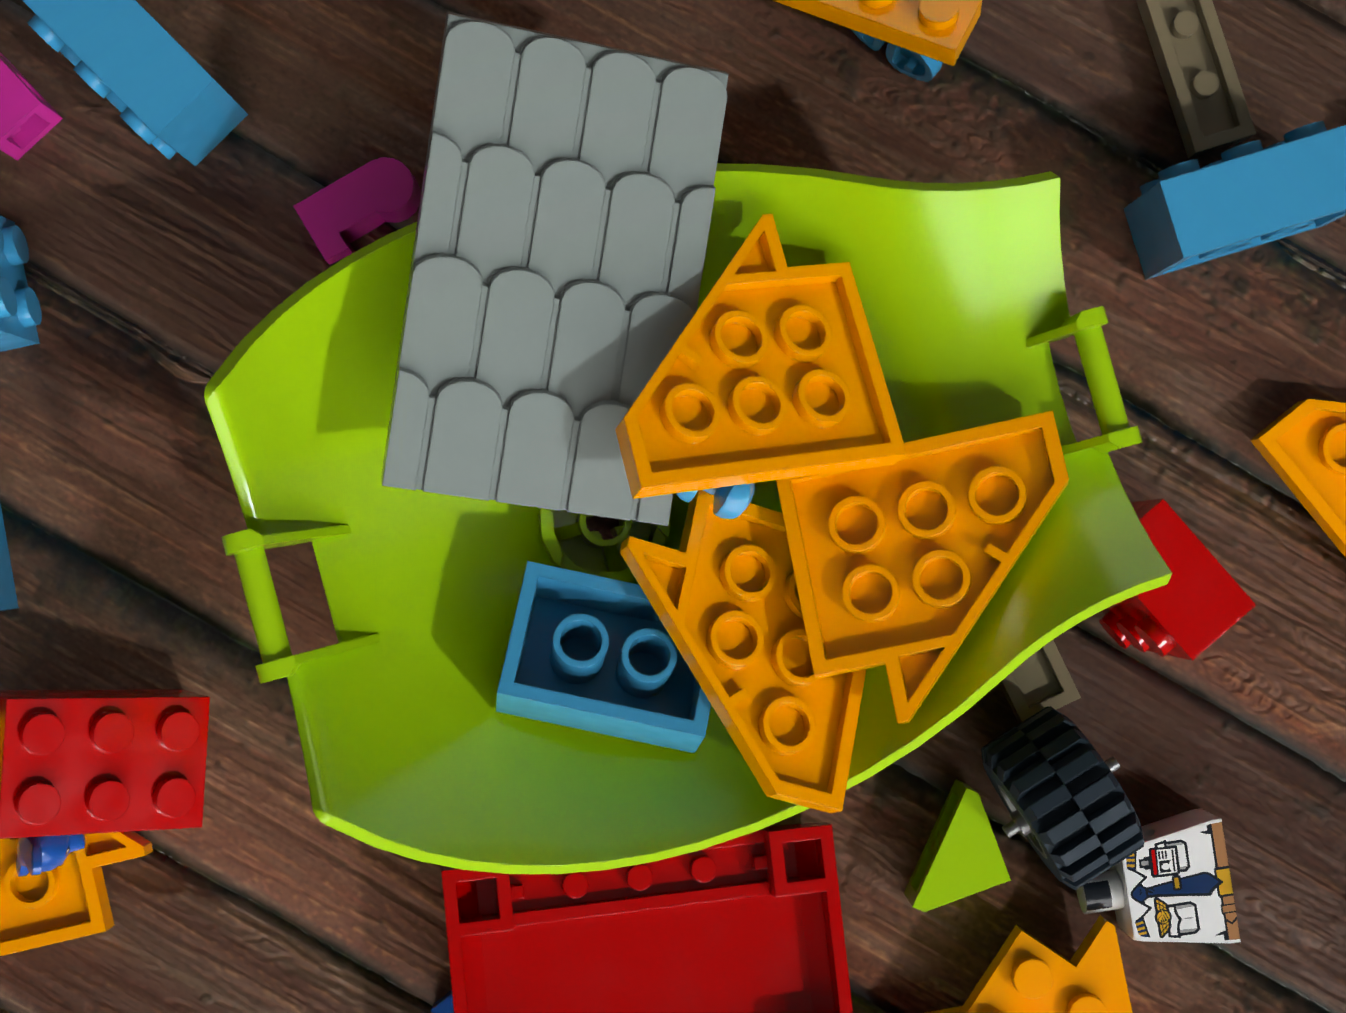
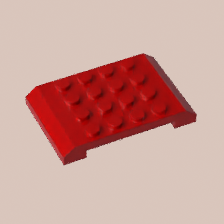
M830 823L770 826L699 851L655 862L601 871L567 874H502L461 870L451 867L441 868L454 1013H853L833 830Z

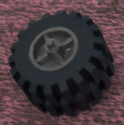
M1051 706L1045 707L982 747L981 753L984 769L1012 821L1002 826L1004 832L1009 838L1018 832L1026 837L1054 876L1070 888L1077 890L1144 847L1142 827L1138 816L1113 775V772L1120 768L1119 763L1113 756L1104 762L1081 730L1067 716Z

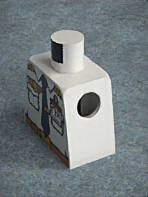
M1201 808L1189 810L1141 826L1144 839L1143 848L1076 890L1078 901L1084 914L1115 910L1119 928L1133 940L1189 943L1241 942L1222 819Z

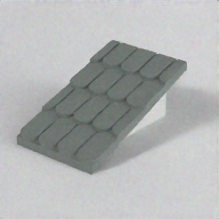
M447 11L381 475L382 486L409 490L418 489L423 490V492L487 501L496 500V502L558 511L567 510V512L629 521L637 520V522L668 526L673 494L632 499L615 429L697 311L716 190L714 180L727 104L726 88L728 73L717 69Z

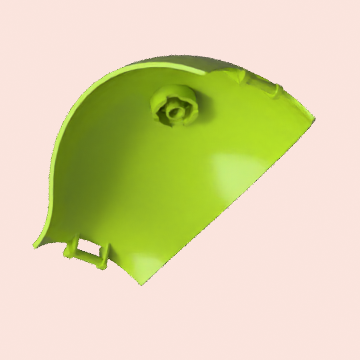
M717 163L714 180L716 190L697 309L762 215L773 214L788 267L850 262L904 443L1053 410L1068 472V485L909 723H897L886 665L866 669L846 790L865 781L921 746L968 711L1025 660L1054 638L1112 605L1140 593L1167 585L1172 575L1171 570L1155 548L1137 517L1108 453L1109 451L1143 442L1138 425L1133 427L1129 425L1102 326L1109 323L1104 306L1083 310L1071 317L1069 315L1061 251L1060 177L1051 171L996 181L923 183L890 180L816 168L767 164ZM417 222L394 231L361 248L305 283L275 307L239 342L208 381L204 391L205 403L218 436L247 526L246 530L221 537L226 556L234 555L263 663L255 665L259 683L262 684L287 677L303 751L312 809L320 822L370 846L420 862L461 870L502 874H567L645 864L699 851L759 831L810 809L765 795L712 705L705 738L695 753L496 712L498 686L527 561L638 584L620 554L622 542L631 536L679 550L689 502L681 500L676 493H673L668 526L637 522V520L619 519V526L610 530L613 539L603 540L599 531L590 532L587 528L586 519H591L593 515L567 512V510L558 511L496 502V500L487 501L423 492V490L418 489L409 490L382 486L381 475ZM1073 335L1102 433L1101 436L1079 442L1076 441L1060 393L1049 345L1051 342ZM776 480L755 483V492L751 503L782 512ZM312 542L338 644L292 655L265 549Z

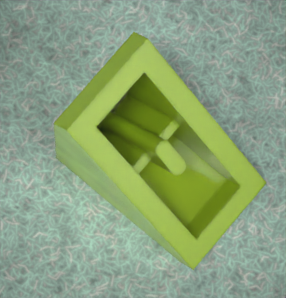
M957 779L950 790L904 891V895L912 907L922 912L930 911L1011 881L979 793L968 784Z

